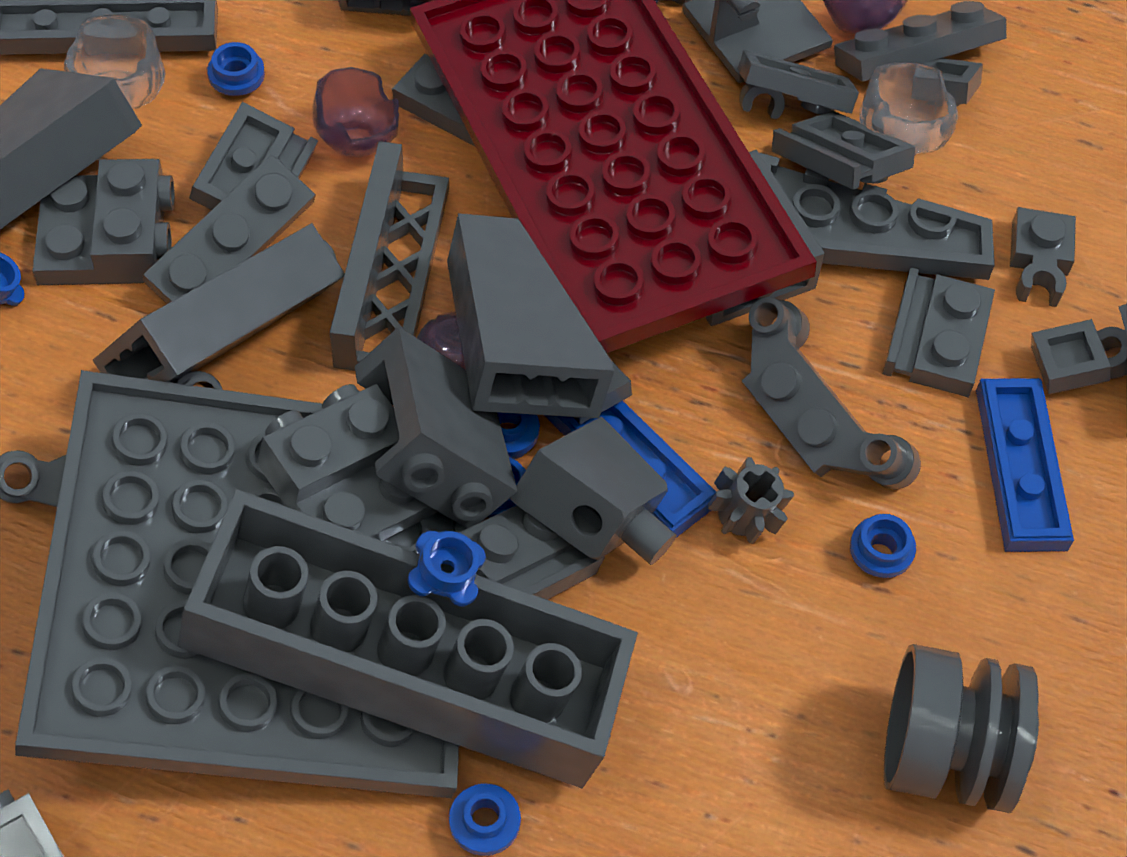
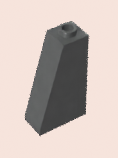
M40 68L0 105V229L134 134L142 126L114 78Z
M458 213L447 264L472 410L599 418L614 374L613 363L519 219Z
M313 223L141 318L95 357L93 362L100 373L175 383L185 374L199 370L319 296L342 279L345 273L338 264L332 247L322 239Z

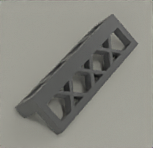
M382 141L378 143L330 329L333 368L355 371L354 366L370 353L363 351L365 340L386 328L392 333L399 326L416 337L448 197L449 178L403 171L402 144ZM402 191L433 196L432 203L412 215L399 203ZM396 217L399 222L394 224V220ZM426 224V229L424 231L421 228V226ZM410 233L421 246V250L399 262L388 249V245ZM385 264L388 268L382 271ZM416 270L415 276L413 278L409 273ZM399 280L410 293V297L388 310L377 298V291ZM372 311L376 314V317L371 319ZM403 318H405V319H404V323H403V327H402V326L398 323V321H400V320H402Z

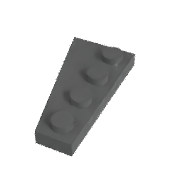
M760 153L825 252L823 264L909 272L910 267L919 269L918 273L989 280L994 268L992 219L923 199H917L912 205L894 200L890 195L886 194L887 189L864 183L862 190L851 189L842 184L829 181V178L808 168L804 174L778 166L780 158Z

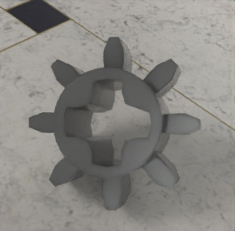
M747 457L738 473L728 467L722 469L714 482L719 491L714 494L707 506L712 511H718L719 519L723 525L721 530L723 534L732 532L736 535L746 536L749 544H754L764 531V528L774 534L780 530L788 519L782 510L794 497V493L784 490L783 482L778 475L779 468L774 467L771 469L764 465L755 464L752 457Z

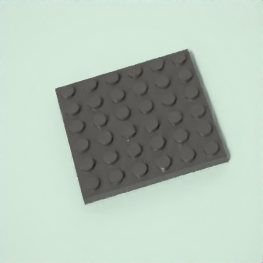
M81 370L17 732L15 756L452 799L457 790L459 745L178 647L184 607L235 489L285 506L257 465L262 439L266 436V428L277 417L289 411H299L302 417L305 418L322 410V403ZM438 512L383 541L418 553L416 542L423 533L428 531L439 533L454 531L459 533L467 528Z

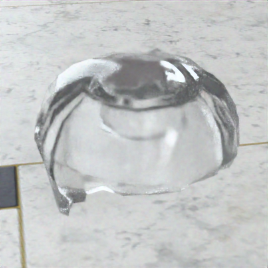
M101 15L85 20L80 25L74 43L68 49L63 66L66 72L114 78L133 110L139 109L142 105H146L155 99L164 83L166 73L156 38L150 25L143 20L127 15Z
M890 62L876 67L871 75L859 110L860 124L865 125L866 129L873 131L875 134L891 138L895 137L914 145L915 155L930 153L944 147L952 137L959 118L955 98L946 91L942 72L934 66L912 62Z

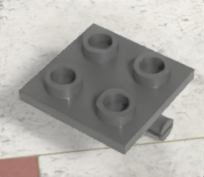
M691 0L683 3V13L738 83L744 82L738 70L743 50L788 62H795L832 46L833 39L801 0Z

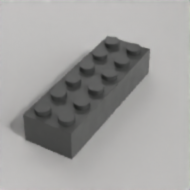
M235 489L184 607L178 647L583 789L605 757L638 632L476 575L474 580L478 587V595L467 606H457L452 603L449 597L434 593L427 596H419L410 589L407 579L410 571L417 567L420 554ZM448 564L440 566L441 570L445 573L453 572L452 566Z

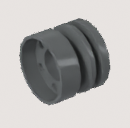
M916 644L909 645L900 666L891 703L884 754L885 789L936 799L947 779L950 769L955 770V786L959 804L976 806L984 791L987 809L1011 813L1021 797L1037 746L1039 694L1037 675L1034 668L1016 663L1011 664L1002 677L998 660L985 658L980 661L969 687L963 686L962 661L958 652Z

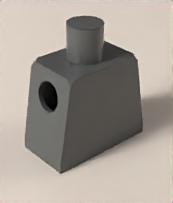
M602 417L539 449L516 485L518 492L509 498L517 506L589 558L597 560L626 543L646 562L652 565L665 554L677 536L653 515V512L668 492L666 481Z

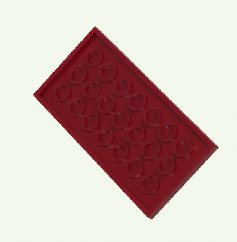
M433 0L410 8L412 25L512 218L519 219L606 353L815 277L816 259L654 0Z

